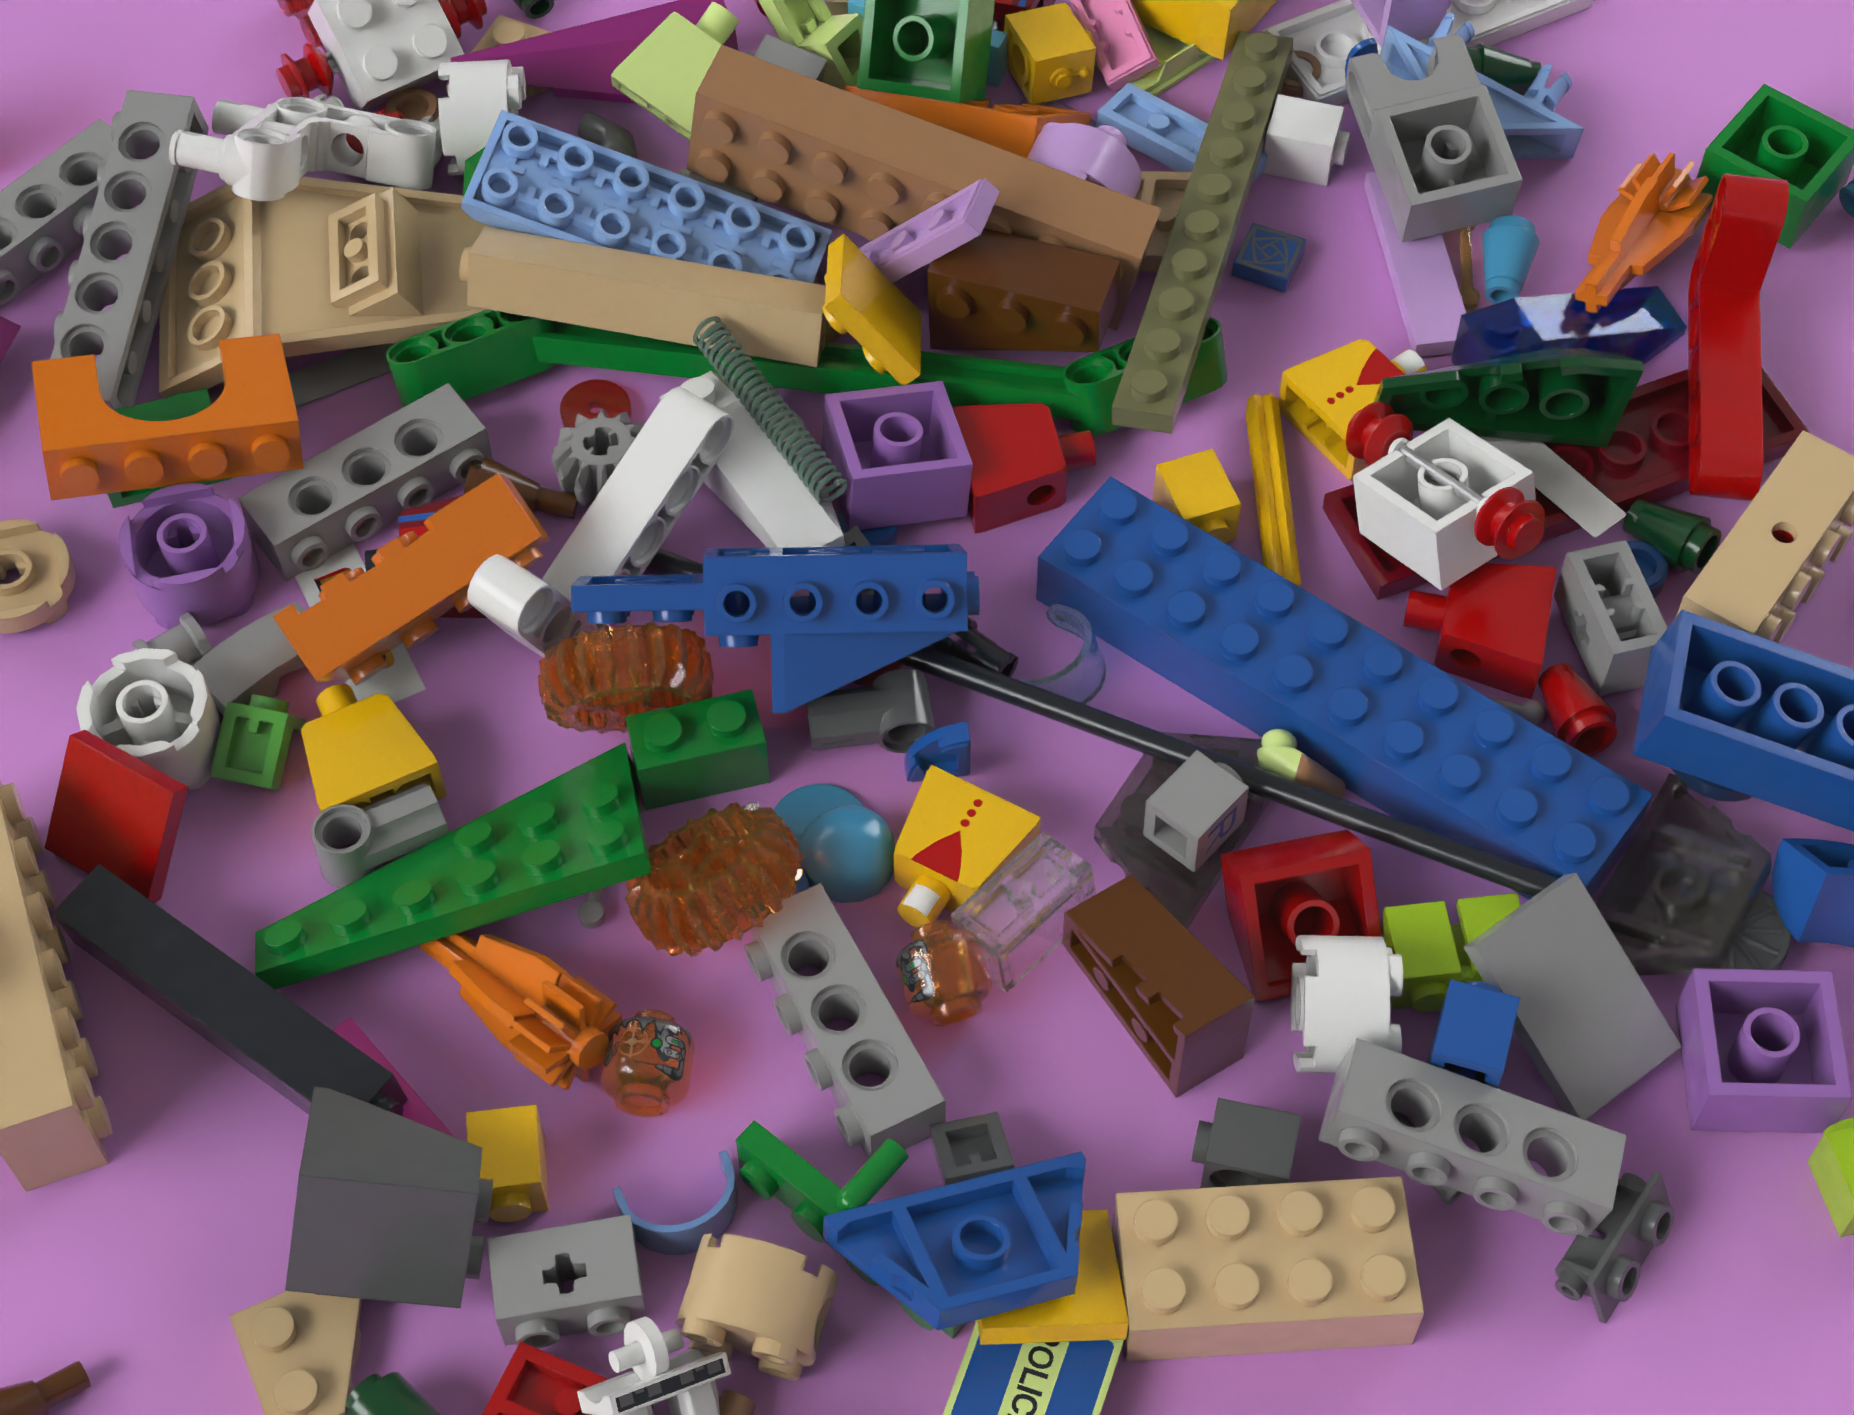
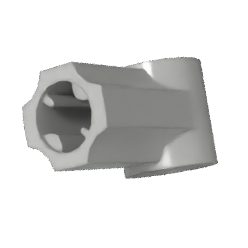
M425 782L361 809L354 805L346 804L331 806L317 816L313 821L311 829L322 876L329 884L337 888H342L377 870L378 866L382 863L416 850L449 833L439 802L430 785L427 786ZM353 845V846H351V847H349V848L338 849V848H340L341 846Z

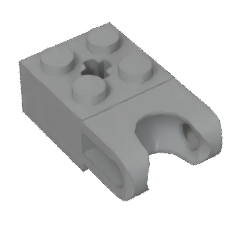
M1460 34L1433 39L1434 48L1428 58L1426 68L1428 76L1421 80H1404L1391 74L1380 55L1376 53L1349 59L1345 83L1347 94L1401 243L1491 222L1500 216L1512 215L1523 181L1486 84L1481 85L1467 47Z

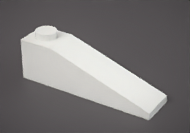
M709 371L699 377L685 381L680 386L733 416L734 430L731 439L704 480V483L767 547L845 545L844 536L832 502L816 501L814 494H811L809 488L805 487L804 481L799 479L798 474L793 471V467L789 466L782 453L778 452L777 446H774L771 439H768L766 433L761 430V426L757 425L750 412H747L740 399L736 398L734 392L730 390L729 385H726L719 373ZM754 388L747 391L745 395L749 394ZM665 394L659 397L660 401L665 396ZM759 395L752 398L751 401H754ZM764 402L758 404L756 408L760 407ZM770 408L763 411L761 415L765 414ZM781 408L776 414L783 411L784 409ZM794 412L793 417H798L799 424H804L802 418ZM775 415L768 418L767 421H770ZM786 415L780 422L788 418L789 415ZM780 422L774 424L772 428L777 427ZM791 422L785 429L779 431V433H778L777 435L782 434L783 431L786 430V429H787L788 427H790L791 425H793L794 422ZM796 429L791 435L786 437L783 440V442L787 441L793 434L798 432L800 429ZM801 436V438H799L796 442L791 444L788 447V449L792 448L798 441L802 440L805 436ZM810 442L806 443L805 446L796 451L794 455H797L802 449L810 445ZM812 450L808 455L801 458L799 462L804 461L810 454L814 453V451ZM815 459L813 462L808 464L804 469L809 468L817 460ZM820 468L813 471L810 476L814 475ZM823 476L818 478L815 483L820 482ZM826 493V494L820 495V496H821V497H827V496H829V493Z

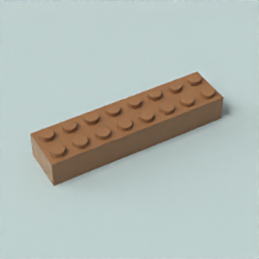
M721 45L695 95L687 162L688 171L701 175L709 181L720 182L752 194L763 201L773 202L803 213L816 221L829 223L859 234L870 241L974 182L986 178L1000 192L984 228L1121 260L1119 301L1108 328L1117 331L1136 284L1162 208Z

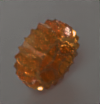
M628 622L626 625L619 627L605 625L604 629L594 632L582 631L579 637L564 638L558 643V646H553L545 651V657L539 661L540 675L537 677L539 695L544 705L547 719L557 722L558 726L566 729L574 728L581 733L590 730H596L600 734L608 731H621L625 733L627 731L626 716L704 700L713 696V668L711 654L707 652L705 639L697 636L693 630L687 628L680 629L679 626L674 624L657 626L656 623L649 622L645 625H632Z
M737 802L730 803L722 811L710 808L705 816L696 820L688 818L686 825L676 831L668 830V837L659 844L651 845L648 851L652 873L628 880L625 884L628 889L625 900L631 909L629 913L644 938L648 941L650 940L656 950L665 949L670 956L681 955L686 952L690 957L699 955L707 947H710L715 952L719 951L725 942L734 938L741 941L743 934L753 927L762 928L763 920L769 914L778 913L783 909L781 900L792 896L797 891L795 882L804 873L800 864L803 857L798 849L799 843L790 827H787L784 820L777 816L772 807L761 808L757 802L747 803L743 807Z

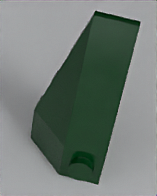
M1552 348L1383 378L1374 402H1384L1392 407L1395 414H1403L1408 417L1413 424V431L1426 432L1450 418L1481 437L1606 448L1644 372L1643 361L1613 352Z

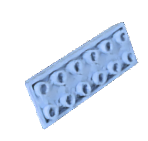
M501 110L461 202V209L472 219L498 229L808 283L814 282L832 233L831 229Z

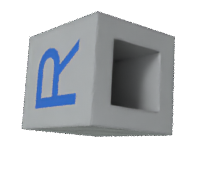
M1196 750L1146 800L1143 835L1195 873L1244 822L1249 787L1243 783L1241 777L1230 766L1221 762L1215 763Z

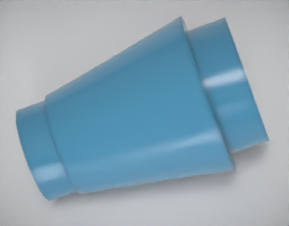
M1513 215L1497 217L1491 221L1489 228L1482 234L1485 298L1496 305L1509 306L1519 301L1520 292L1523 289L1540 242L1535 234V226L1523 217Z

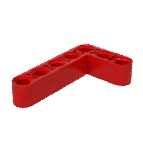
M1724 174L1720 180L1692 266L1688 289L1690 495L1752 501L1760 490L1764 461L1760 289L1786 218L1789 185L1785 179Z

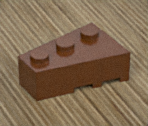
M1131 874L1064 912L1063 946L1176 1098L1243 1058L1255 996L1167 910L1158 895L1152 891L1149 892Z

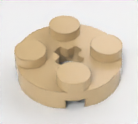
M9 519L0 521V581L6 578V571L17 568L20 575H22L15 582L0 584V634L18 633L43 623H53L60 620L69 609L68 597L73 591L76 579L75 565L64 540L55 532L53 536L49 532L42 531L38 523L30 520Z

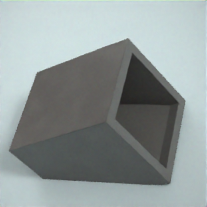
M314 1087L298 1178L285 1291L461 1308L465 1278L479 1280L484 1236L472 1235L474 1222L488 1223L491 1207L493 1179L480 1178L483 1148L330 1088Z

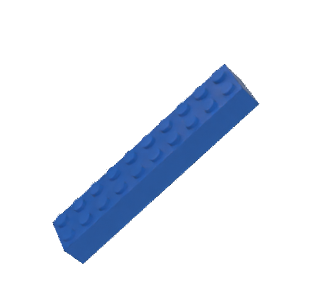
M1111 476L1038 556L1036 600L1259 736L1263 737L1266 732L1272 729L1289 731L1297 740V750L1341 778L1346 785V789L1394 818L1558 878L1565 874L1577 873L1591 898L1639 832L1652 799V793ZM1517 892L1518 894L1522 895L1528 900L1532 898L1531 896Z

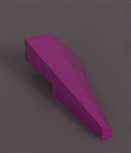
M677 0L452 57L450 62L508 59L511 61L512 67L523 66L526 86L553 88L555 97L637 104L612 86L611 74L671 13H679L696 25L712 2H716L726 9L727 7L724 0ZM734 29L724 43V46L739 51L736 30Z

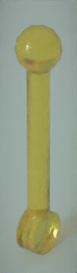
M1476 225L1457 229L1460 232L1462 288L1459 291L1466 312L1475 310L1480 299L1479 292L1473 288L1471 231L1475 229Z

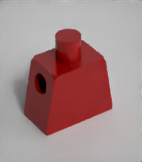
M1043 403L952 407L973 463L968 511L975 534L1062 506L1066 502L1067 470L1096 465L1095 445L1090 430L1057 435L1050 408Z
M1484 563L1449 585L1446 596L1410 590L1403 626L1439 633L1434 664L1440 670L1522 698L1532 699L1543 664L1556 567Z

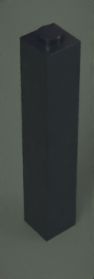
M98 864L52 912L76 945L308 1115L310 1113L314 1087L330 1088L397 1115H403V1105L408 1101V1098L393 1073L102 865Z

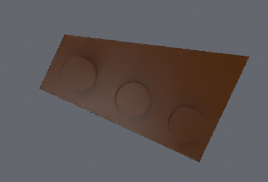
M984 228L978 237L932 261L927 270L930 349L1098 352L1119 301L1121 260Z

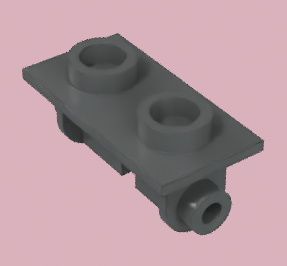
M1655 1171L1647 1184L1637 1175L1624 1173L1618 1179L1613 1210L1594 1229L1606 1234L1604 1240L1592 1235L1584 1237L1578 1234L1555 1268L1556 1275L1558 1276L1555 1282L1556 1289L1563 1296L1575 1301L1580 1300L1583 1294L1592 1297L1599 1321L1602 1323H1607L1620 1301L1625 1302L1633 1295L1640 1278V1267L1653 1246L1662 1245L1671 1231L1674 1210L1670 1206L1661 1173Z

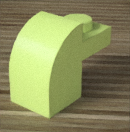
M758 0L780 40L827 59L823 83L844 90L845 85L858 84L863 18L860 13L832 15L824 0Z

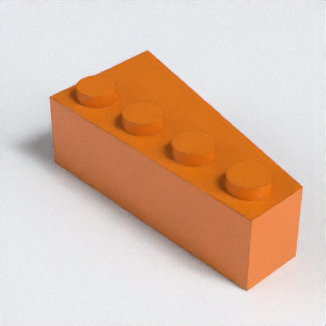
M497 473L429 516L424 522L429 531L420 537L414 531H410L377 549L376 554L371 558L375 567L367 572H364L360 567L346 574L341 572L320 586L322 591L318 595L321 601L306 611H297L294 605L291 604L272 616L316 681L346 682L351 678L353 683L358 685L381 671L387 665L382 656L402 642L407 649H410L432 636L439 629L434 620L454 606L459 613L472 608L473 606L468 601L470 581L477 569L489 557L496 554L503 555L526 570L543 558V554L538 548L551 539L508 477Z

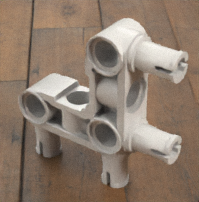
M326 94L317 95L314 99L302 97L281 98L273 104H268L266 108L220 99L213 110L212 129L216 134L227 135L225 139L179 129L178 132L175 131L172 135L169 146L170 164L218 173L223 181L228 185H232L234 194L256 201H274L284 198L286 193L294 190L299 185V179L307 172H315L316 170H327L365 178L366 181L387 184L395 188L425 190L433 185L434 167L440 161L442 155L439 117L433 121V116H425L419 121L345 108L340 99L335 96H330L326 99ZM346 133L354 135L360 140L364 154L355 152L346 141Z

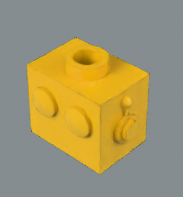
M1066 2L1005 15L1004 33H1007V68L1029 103L1041 104L1092 92L1096 57L1094 40L1090 31L1083 29Z

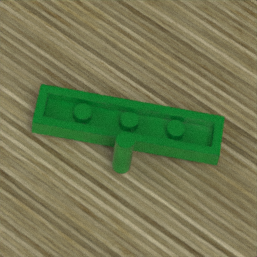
M755 1120L735 1140L740 1167L739 1175L743 1182L759 1197L770 1200L775 1196L793 1211L791 1216L798 1227L819 1243H823L825 1240L823 1237L825 1215L867 1205L909 1158L902 1146L888 1138L841 1189ZM845 1258L849 1267L861 1279L870 1285H878L876 1281ZM899 1301L903 1310L917 1324H919L927 1330H932L934 1328L927 1321H925L918 1314H916L913 1310L907 1307L904 1303ZM967 1323L941 1330L954 1339Z

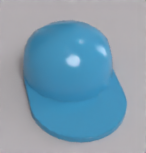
M829 784L806 785L788 793L775 806L769 823L772 845L785 862L791 863L803 871L808 879L809 888L821 883L832 901L839 903L861 902L878 894L891 880L894 871V834L880 815L869 808H865L850 792Z

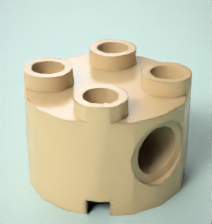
M712 1233L703 1234L695 1257L689 1284L675 1324L682 1329L680 1334L691 1339L688 1349H698L704 1357L718 1352H726L728 1362L730 1361L732 1351L760 1358L757 1366L760 1371L785 1380L798 1381L802 1368L804 1366H812L815 1362L821 1329L834 1298L839 1276L833 1269L822 1263L817 1276L803 1271L808 1256L766 1241L723 1233L720 1246L718 1247L716 1245L717 1239L712 1236Z

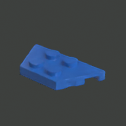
M1081 1151L825 1215L823 1237L828 1245L937 1330L1075 1294L1078 1277L1079 1236L1082 1222V1192L1086 1158Z

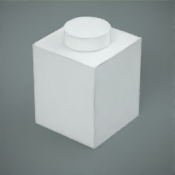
M1278 94L1266 133L1264 153L1267 154V160L1263 174L1327 186L1333 164L1343 166L1348 149L1350 132L1341 131L1344 107Z

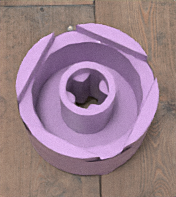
M1049 122L1043 126L1027 159L1132 198L1136 197L1141 184L1140 168L1135 157L1126 147L1127 139L1119 129L1109 125L1095 128L1078 123L1061 124Z

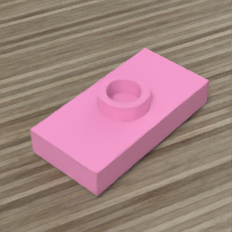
M1069 0L1083 29H1088L1092 34L1096 47L1095 59L1107 86L1113 92L1124 87L1128 82L1131 83L1162 66L1132 0Z

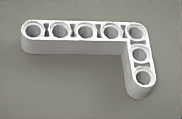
M680 386L671 389L661 399L543 578L540 579L503 555H493L481 564L471 579L468 588L469 603L516 641L564 671L576 669L588 657L609 624L587 623V612H571V585L580 576L643 574L727 447L734 430L733 416Z

